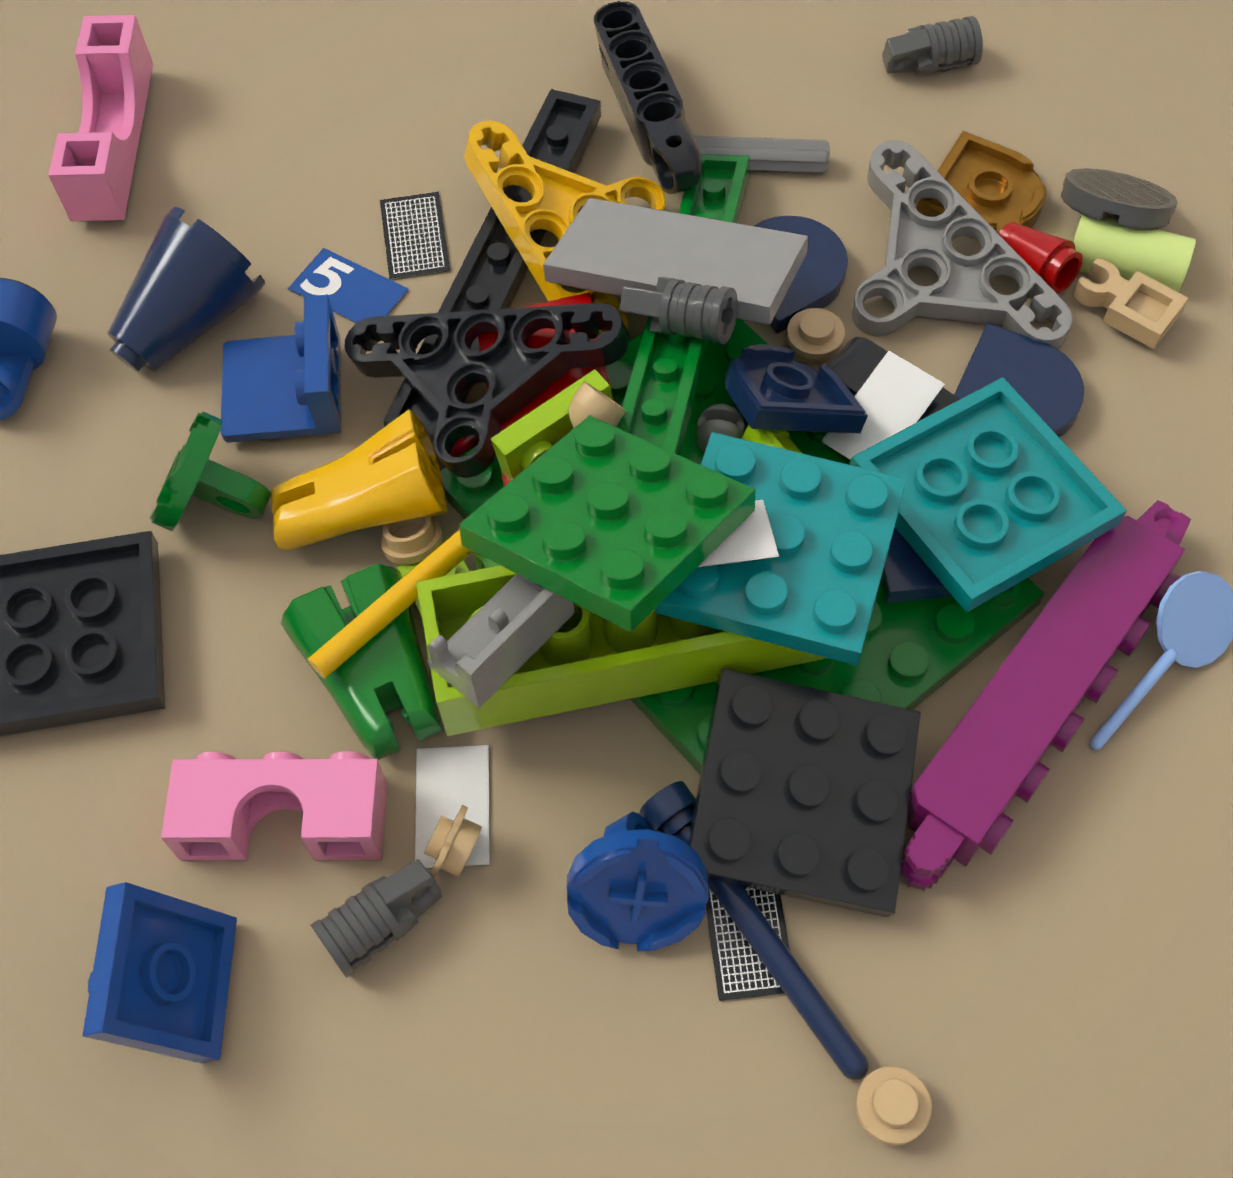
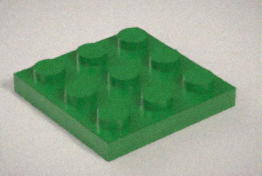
M589 415L459 524L461 544L512 572L632 632L755 511L756 489Z

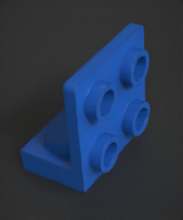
M328 294L304 296V321L295 322V335L232 340L224 343L221 420H223L220 433L225 442L341 433V342Z

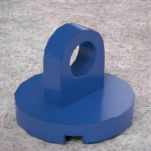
M633 811L605 828L604 837L594 840L576 855L567 874L568 914L581 933L602 946L619 950V942L637 944V951H655L682 941L700 926L706 914L705 905L709 900L707 868L696 850L676 836L651 830L644 817Z

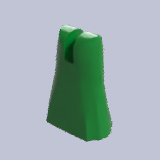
M378 563L348 575L347 578L341 581L349 603V607L341 609L331 586H322L290 602L283 613L281 625L308 662L307 659L402 579L401 573L392 566ZM410 606L326 679L322 678L314 670L337 703L356 736L374 759L380 760L400 751L393 733L395 731L391 717H386L387 714L398 709H403L400 711V714L405 722L411 726L418 742L443 731L436 697L422 657Z

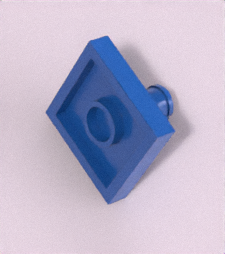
M128 882L106 887L94 967L88 979L89 998L82 1036L197 1063L220 1060L237 917Z

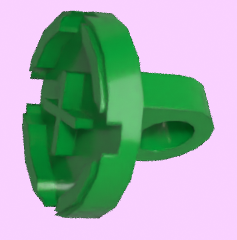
M204 411L198 412L189 428L191 433L187 442L183 445L182 450L178 451L156 500L158 504L149 518L152 520L151 523L173 531L192 495L240 516L254 519L262 518L271 497V492L256 480L209 459L223 420Z

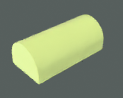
M1081 214L1072 241L1075 244V250L1083 256L1079 272L1089 274L1093 262L1096 258H1100L1114 264L1119 270L1120 276L1128 281L1139 271L1177 292L1180 291L1195 249V238L1159 229L1125 228L1121 224H1117L1118 219L1103 216V219L1097 218L1095 220Z

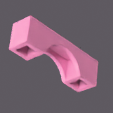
M136 15L83 16L75 51L82 89L81 124L78 133H57L48 176L70 221L124 220L153 61Z

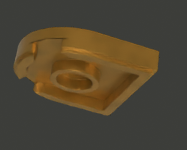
M962 131L937 172L998 234L1010 222H1016L1019 225L1031 228L1041 214L1046 197V186L1043 185L1033 170V162L1015 150ZM923 198L917 202L916 209L924 216L936 217L945 211L942 203L933 198Z

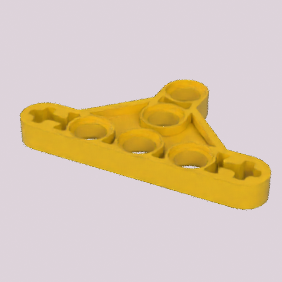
M491 120L481 121L474 125L469 132L465 147L464 159L466 165L547 300L552 301L590 292L592 303L609 304L616 308L628 330L626 315L619 310L620 304L613 294L587 289L581 293H572L563 289L560 284L545 281L543 264L555 247L548 248L538 245L531 238L530 232L536 229L548 230L557 237L559 242L589 198L626 204L625 199L628 197H639L647 201L651 209L664 211L666 197L661 187L656 182L640 176L604 185L528 156L514 132L500 122ZM482 145H486L488 147L487 149H481ZM494 151H501L499 159L497 158ZM508 185L521 186L531 194L532 199L528 202H515L504 194L503 188Z

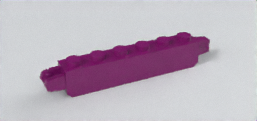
M1157 500L1137 520L1130 516H1124L1120 525L1094 539L913 785V795L909 801L907 825L915 833L904 852L906 855L904 854L902 857L900 875L908 884V888L914 887L922 889V891L925 888L931 889L933 884H937L939 878L942 877L954 859L967 867L979 848L990 855L994 852L1014 822L1004 812L1016 796L1028 803L1050 770L1040 763L1051 746L1061 752L1065 750L1085 720L1075 713L1085 697L1097 704L1119 671L1109 665L1110 661L1118 650L1128 656L1132 654L1151 625L1150 622L1141 617L1150 604L1159 609L1160 602L1169 587L1181 577L1174 573L1173 570L1186 550L1180 546V543L1191 521L1188 516L1173 510L1168 504Z

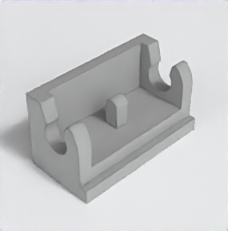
M516 574L448 641L443 636L438 635L427 646L430 656L427 660L428 665L480 708L575 613L574 603Z

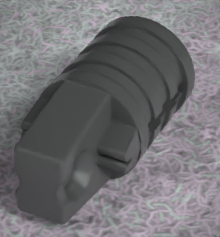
M968 16L961 20L953 19L949 22H937L934 25H920L908 29L906 34L888 38L882 52L886 72L916 71L917 74H928L937 70H948L951 67L959 68L964 65L972 66L979 64L983 52V39L979 22L974 16Z
M658 277L656 291L623 287L619 310L621 312L651 316V332L672 336L678 333L681 336H695L698 339H711L714 343L725 344L730 339L735 326L738 299L736 290L732 287L702 286L697 283H686L681 279Z
M420 860L412 862L387 878L382 876L361 888V892L355 896H350L340 907H335L328 912L326 917L321 920L318 919L310 925L346 978L355 972V968L370 961L371 957L377 952L381 953L388 948L391 942L402 938L418 923L417 918L442 897L436 880Z

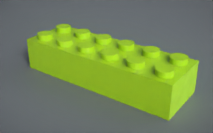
M499 565L416 582L427 646L438 635L443 636L448 641L516 573ZM574 603L575 613L480 708L433 669H431L436 703L446 735L451 736L715 682L722 668L754 674L827 658L657 614L655 609L632 632H629Z

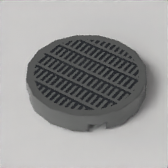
M1083 168L1071 170L1066 173L1061 192L1063 202L1071 209L1095 220L1097 218L1103 219L1105 212L1110 213L1109 215L1115 216V214L1120 215L1117 224L1131 229L1152 230L1165 227L1169 224L1178 204L1173 194L1154 183L1128 174L1102 169Z

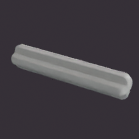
M693 135L701 154L749 156L750 171L824 173L829 166L830 147L829 142L826 140Z

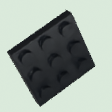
M152 531L0 555V736L165 709L158 542Z
M722 668L717 679L688 845L696 850L706 866L708 879L882 917H889L895 914L921 712Z

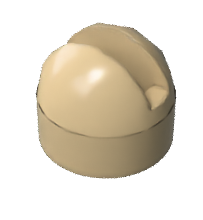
M585 381L573 396L568 408L573 428L589 415L616 427L626 413L623 407Z

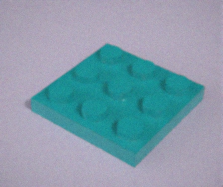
M1003 377L852 456L850 462L852 466L907 479L895 528L966 613L1120 525L1127 512L1119 501Z
M711 432L701 465L756 489L755 500L764 501L779 557L697 567L655 608V613L858 666L907 479Z

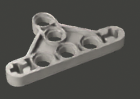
M898 140L880 144L872 152L867 178L872 191L890 209L885 266L857 288L852 308V318L857 328L865 334L876 337L886 336L895 332L914 317L981 324L989 323L1000 325L1004 329L1059 349L1064 343L1073 321L1071 310L1067 304L915 148L908 143ZM884 165H887L891 169H896L901 166L902 168H904L903 175H901L899 172L895 170L885 173L883 171ZM905 185L909 188L906 194H904ZM923 198H933L942 203L945 211L936 217H928L919 213L914 204ZM959 236H970L979 241L982 250L975 255L966 256L958 253L953 248L951 241ZM916 266H926L936 272L939 280L931 286H919L910 280L907 272ZM995 275H1009L1018 282L1020 290L1012 295L999 294L992 289L989 279ZM880 296L891 301L895 311L887 317L878 318L867 313L863 303L871 297ZM1028 298L1032 299L1030 307L1025 304ZM1034 319L1040 323L1045 322L1047 319L1051 320L1054 323L1052 330L1046 326L1036 330L1032 326Z

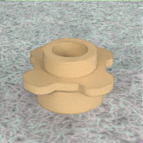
M464 805L461 806L454 821L441 816L424 851V854L436 859L430 871L433 878L436 877L440 869L459 877L480 834L482 826L464 818L468 807Z

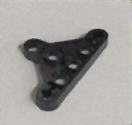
M592 303L370 317L356 323L350 329L345 338L344 349L357 369L367 377H404L438 414L434 435V449L449 472L457 477L469 478L486 471L493 463L496 453L491 438L500 433L501 426L571 368L602 367L618 361L627 351L630 340L628 330L616 308L609 304ZM550 328L556 331L554 338L544 347L536 349L527 347L529 338L538 330ZM607 328L609 330L601 332L599 336V341H590V339H595L598 337L600 329ZM489 331L498 333L496 342L490 348L479 352L471 350V345L477 336ZM435 334L442 335L441 343L434 351L423 355L416 354L417 346L424 338ZM479 382L489 384V389L481 400L470 404L461 402L462 395L469 386ZM467 435L479 436L478 446L471 454L460 458L451 456L452 448L459 439Z

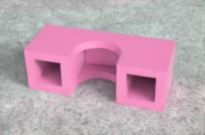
M351 751L334 753L330 756V759H303L301 756L289 752L267 753L263 756V759H236L229 754L221 752H204L197 755L196 759H173L161 838L180 861L247 860L250 835L255 825L271 812L291 809L303 814L301 839L314 860H382L388 784L378 759H370L362 753Z

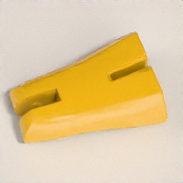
M407 410L365 443L344 456L295 476L271 490V507L274 515V541L277 547L283 550L300 548L359 529L431 517L448 512L437 453L422 421L411 410Z

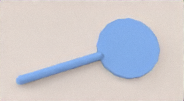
M1196 571L1183 575L1169 587L1160 602L1156 619L1158 641L1164 653L1091 739L1090 745L1093 749L1099 750L1106 744L1173 662L1182 666L1198 668L1213 663L1226 651L1233 639V590L1230 584L1219 575Z

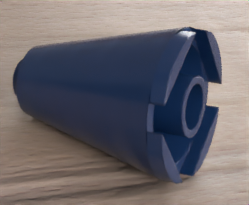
M173 207L165 216L107 333L115 341L110 351L136 372H139L144 365L156 371L257 295L265 285V280L261 274L253 280L246 275L245 271L249 268L251 262L213 228L200 219H197L191 227L180 221L179 219L185 211L178 207Z

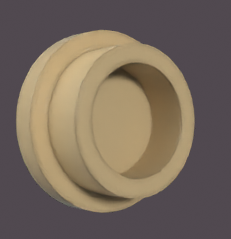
M821 308L805 309L795 314L788 323L787 342L791 349L795 351L794 354L804 362L811 364L826 362L841 349L844 343V324L837 315Z
M431 517L384 524L382 528L381 548L385 557L395 564L410 565L419 563L443 542L441 527Z
M895 1066L876 1069L863 1080L857 1091L855 1108L858 1120L863 1129L872 1138L883 1144L894 1146L908 1144L917 1139L929 1124L932 1113L929 1092L921 1079L909 1070Z

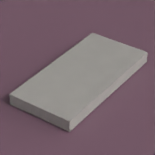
M589 198L544 262L545 281L618 296H622L623 287L656 291L658 277L681 279L686 283H697L702 286L732 287L736 290L738 299L737 319L771 324L808 253V236Z

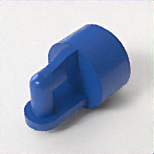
M0 278V421L12 416L21 406L32 370L38 368L44 362L57 320L55 308L42 293L25 283L8 278Z

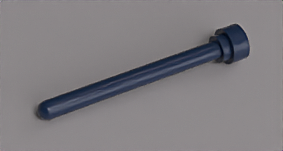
M677 781L652 796L642 806L639 813L644 817L651 830L676 836L688 845L696 798L683 781ZM708 879V886L841 1073L850 1080L863 1078L869 1068L867 1057L744 887Z

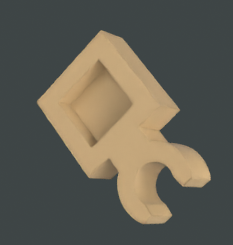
M1096 258L1088 275V278L1099 284L1081 277L1073 293V297L1083 305L1107 308L1103 319L1104 323L1152 349H1155L1182 314L1189 299L1139 271L1128 281L1120 276V272L1114 264L1100 258Z

